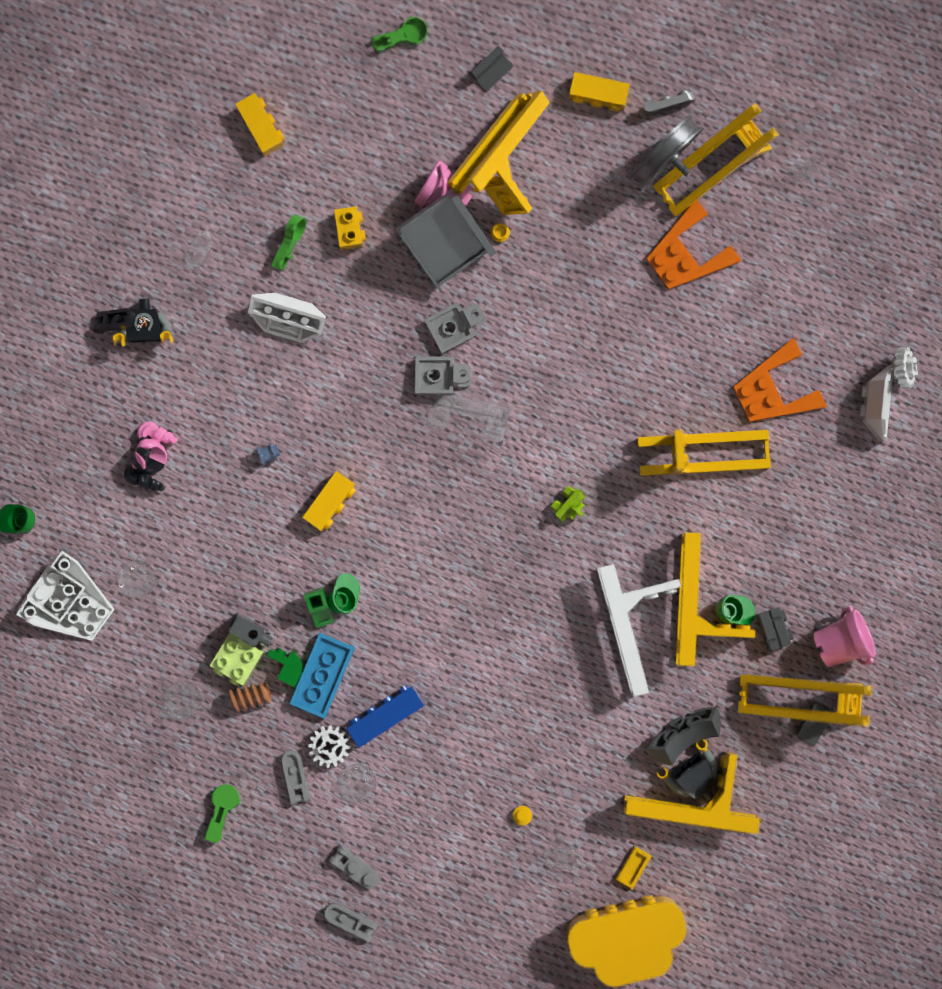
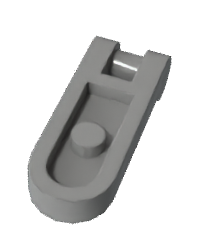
M685 90L678 93V96L672 98L671 96H665L655 103L653 101H646L642 113L645 116H651L693 103L695 97L693 92Z
M289 750L282 757V766L290 802L293 806L302 801H305V803L310 802L311 797L302 758L297 751ZM301 788L302 794L296 795L295 789Z
M341 844L337 847L335 855H331L328 860L367 889L375 888L379 883L378 872ZM343 856L348 858L345 864L340 861Z
M331 903L325 909L327 921L368 942L373 937L374 929L376 930L379 925L377 922L338 903ZM361 924L367 926L365 931L359 929Z

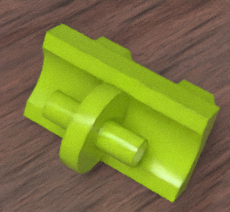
M567 486L562 494L568 500L564 504L556 500L551 505L552 510L556 513L555 515L563 523L568 517L573 520L576 515L584 516L581 509L585 505L581 501L585 496L578 488L575 490Z

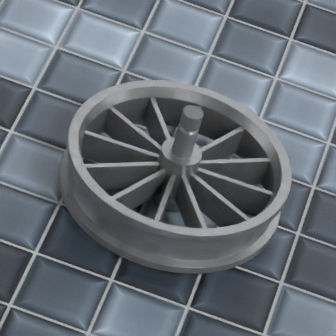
M691 114L682 120L667 136L659 139L654 144L651 152L630 173V177H635L642 184V189L648 186L671 164L681 171L685 177L691 172L678 159L680 154L704 129L702 126L698 127L691 120Z

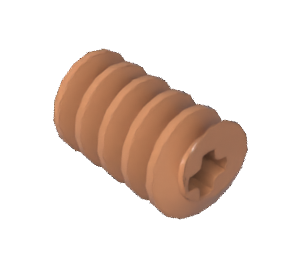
M267 680L265 686L259 681L258 688H256L254 683H251L250 690L244 685L243 692L237 687L235 694L229 689L231 704L237 712H241L242 706L245 710H248L249 704L252 708H256L257 702L260 706H263L264 700L267 704H271L272 701Z

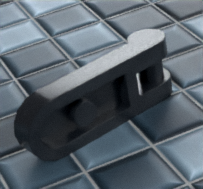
M128 308L97 312V322L94 324L92 331L103 334L106 331L128 329L134 325L136 315Z

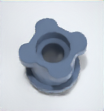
M272 443L263 448L256 447L260 461L264 466L267 465L266 462L274 459L277 461V456H280L277 445L273 446Z

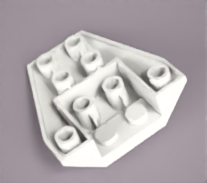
M61 550L48 564L27 593L16 615L34 626L92 641L112 614L114 608L80 563Z

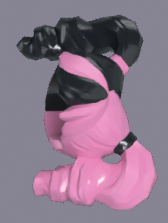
M143 422L138 427L137 436L139 444L136 448L133 462L124 470V478L127 483L137 485L144 490L150 489L153 492L165 490L164 485L149 476L161 471L167 462V453L160 443L174 444L178 438L174 437L171 432H167L166 429L159 428L154 422ZM138 469L140 473H135V470Z

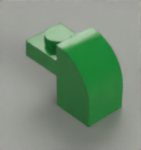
M323 587L304 593L309 613L312 614L316 628L335 622Z
M278 647L275 650L270 649L267 656L284 664L277 679L292 687H296L303 673L301 657L295 651H291L289 656H286L287 652Z

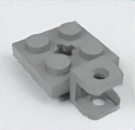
M457 302L426 318L425 322L441 353L444 354L476 337L472 328L483 323L485 315L479 304H472L461 309ZM474 312L479 313L477 317H472ZM446 324L455 325L453 333L445 331L447 328Z
M416 357L415 395H454V388H467L471 386V367L466 364H454V357ZM433 372H437V375H440V377L436 380H433L432 378H429V375H433Z

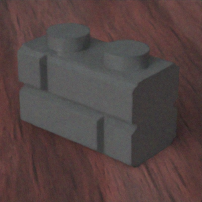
M780 607L755 614L767 651H773L792 644L793 635L790 628H786L785 621H787L784 610H780Z

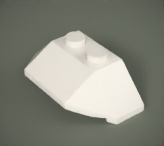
M278 293L252 295L248 314L253 317L264 332L299 343L320 336L326 318L312 303Z
M891 364L869 380L862 387L861 396L864 397V405L860 406L862 422L879 442L887 441L894 370Z

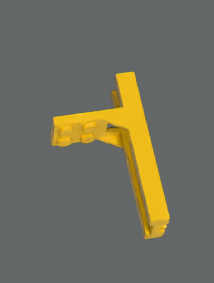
M536 91L533 94L528 92L526 95L524 93L516 94L447 182L457 194H462L467 186L472 183L474 186L472 190L474 192H481L484 188L503 215L528 214L531 211L532 207L528 203L527 198L523 196L517 184L512 180L508 156L550 103L543 91Z
M757 104L748 107L682 161L685 167L691 170L733 135H736L746 147L743 152L677 205L665 190L683 176L681 171L675 167L653 185L658 194L664 197L663 202L669 204L668 208L674 216L683 213L740 166L773 149L769 143L778 137L779 134L774 127L764 135L759 131L752 121L753 118L762 112Z
M674 430L667 436L637 438L638 447L671 445L673 464L640 466L639 476L771 468L768 430L683 434V430ZM761 440L764 443L765 458L688 463V455L684 454V447L687 444Z
M685 532L681 534L679 574L681 587H679L675 664L684 666H695L696 635L755 638V630H750V626L736 625V629H731V625L717 624L714 627L697 615L701 533Z
M741 674L740 686H742V691L739 692V695L742 698L739 701L738 713L869 726L870 716L861 715L862 695L871 696L872 686L860 683L823 682ZM748 684L839 693L837 712L748 704Z
M725 751L724 755H721L719 766L722 767V774H718L717 777L719 790L705 807L625 795L623 811L627 815L758 834L760 818L756 817L755 814L730 811L737 755L733 752Z

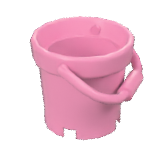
M438 160L414 201L416 205H419L420 211L452 189L447 182L454 173L441 160ZM468 185L462 194H457L465 207L472 195L468 194L469 190L474 192L472 190L474 187Z
M851 606L842 610L840 620L814 632L815 644L820 648L821 653L819 654L827 667L857 660L860 664L866 666L874 662L873 658L876 655L871 633L859 611L853 610Z

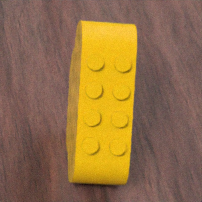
M646 895L641 897L642 900L634 902V899L623 901V905L619 906L608 904L602 910L597 911L596 908L585 910V914L573 918L567 927V940L573 959L583 967H594L598 978L604 984L613 987L662 976L672 965L673 954L671 949L679 946L686 936V923L683 913L672 899L665 896L653 897V895Z

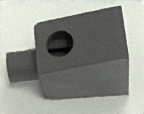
M237 612L228 627V631L255 647L259 643L268 648L273 639L264 633V627ZM251 630L257 632L254 636H251L248 633Z

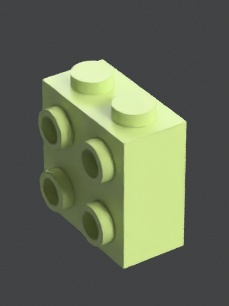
M229 633L210 666L214 668L212 671L222 677L224 674L230 678L229 682L238 687L240 684L243 686L265 652Z

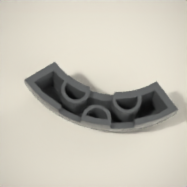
M708 707L694 710L692 715L685 718L680 716L669 723V728L655 736L647 749L648 752L658 762L673 766L677 757L689 746L707 738L719 737L721 720L718 708Z

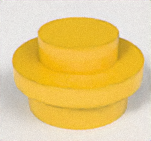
M497 223L491 229V237L496 242H504L510 235L508 226L503 223Z
M519 806L513 812V819L519 825H527L532 819V812L526 806Z

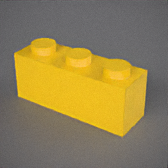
M574 72L569 99H572V102L577 104L587 102L596 108L606 106L611 111L620 112V110L625 109L630 84Z
M253 93L235 103L264 157L284 147L282 141L285 138L280 129L276 131L273 125L276 122L271 113H266L264 108L267 106L262 97L258 98L256 93Z
M336 471L302 518L322 532L324 529L328 530L334 522L332 520L335 514L339 515L344 509L345 505L343 503L346 498L351 499L356 492V489H354L356 485Z

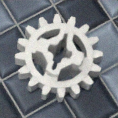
M900 347L896 349V359H893L892 362L894 378L898 379L900 388L908 389L914 386L915 377L918 375L916 357H912L910 348Z
M329 725L328 730H326L322 726V732L316 730V737H310L313 743L309 744L308 747L313 748V750L309 754H315L316 757L313 761L315 762L319 759L320 766L326 763L327 768H329L331 763H333L336 767L338 766V760L342 763L344 762L342 756L349 755L346 749H350L351 746L346 745V742L350 739H344L343 736L346 732L339 733V727L332 730V725ZM329 733L338 736L340 739L335 740L331 738ZM322 736L323 742L321 746L317 747V741ZM327 741L330 744L338 743L332 748V751L329 749L321 750L327 745ZM342 746V751L337 757L336 750ZM320 754L328 755L329 759L323 758Z

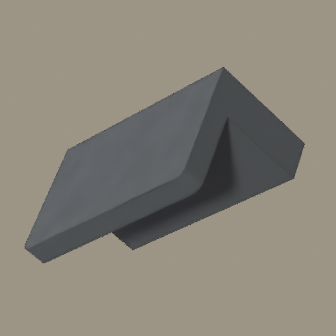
M499 46L471 71V77L486 92L513 68V64L503 55L504 51Z
M814 701L808 709L831 712ZM802 720L794 735L815 746L828 722Z

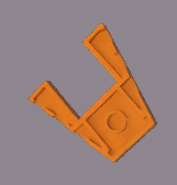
M696 201L689 207L646 259L668 290L742 261L730 245L699 267L678 236L708 216V213L699 201Z
M795 338L791 339L733 387L749 422L827 407L819 389L784 405L768 372L802 356Z

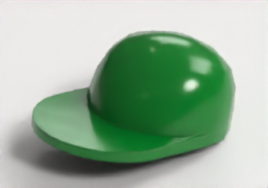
M7 504L0 510V531L4 533L26 534L34 527L35 514L30 508L18 504Z
M348 573L339 575L333 590L327 598L328 606L335 614H349L357 606L360 585L353 575Z
M725 596L716 604V616L721 623L727 625H748L754 620V605L745 596Z

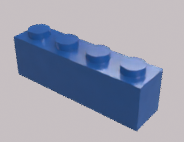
M407 685L397 691L399 695L392 698L390 695L381 701L382 706L377 709L373 706L365 711L366 716L359 719L357 716L348 722L350 726L346 729L358 748L425 706L413 686L410 688Z

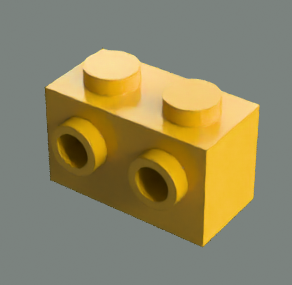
M357 206L334 209L340 249L346 250L363 247L366 236L365 230L360 228V223H363L362 211L358 212Z

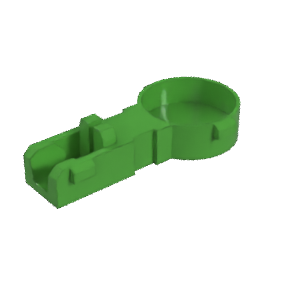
M413 16L407 18L402 28H399L397 31L377 35L371 39L375 52L387 50L400 43L421 44L427 38V25L420 18H413Z
M297 214L290 218L285 228V236L271 266L284 270L289 259L293 258L291 254L294 246L302 237L306 228L305 218Z
M221 785L212 792L211 796L215 805V813L206 831L205 840L219 843L223 836L222 831L226 815H228L229 810H232L240 803L239 793L231 785Z

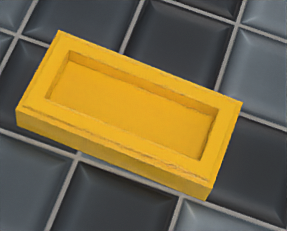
M634 846L615 880L633 890L652 856Z

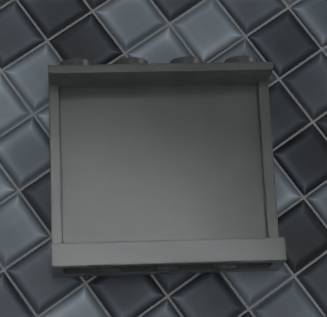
M453 188L395 228L399 233L396 236L402 246L405 244L408 246L407 253L411 259L418 260L419 264H417V267L422 274L427 273L429 276L427 281L432 288L437 287L439 292L442 291L440 286L483 255L488 253L492 257L496 254V251Z

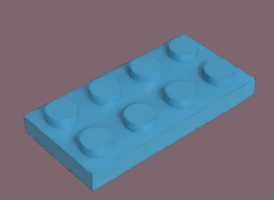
M319 633L290 705L326 719L356 647Z

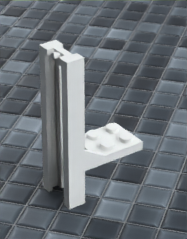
M614 564L598 568V576L630 693L633 697L647 694L649 690L628 612L644 596L645 600L658 597L659 592H663L664 595L677 592L676 588L681 587L680 581L676 579L622 594Z

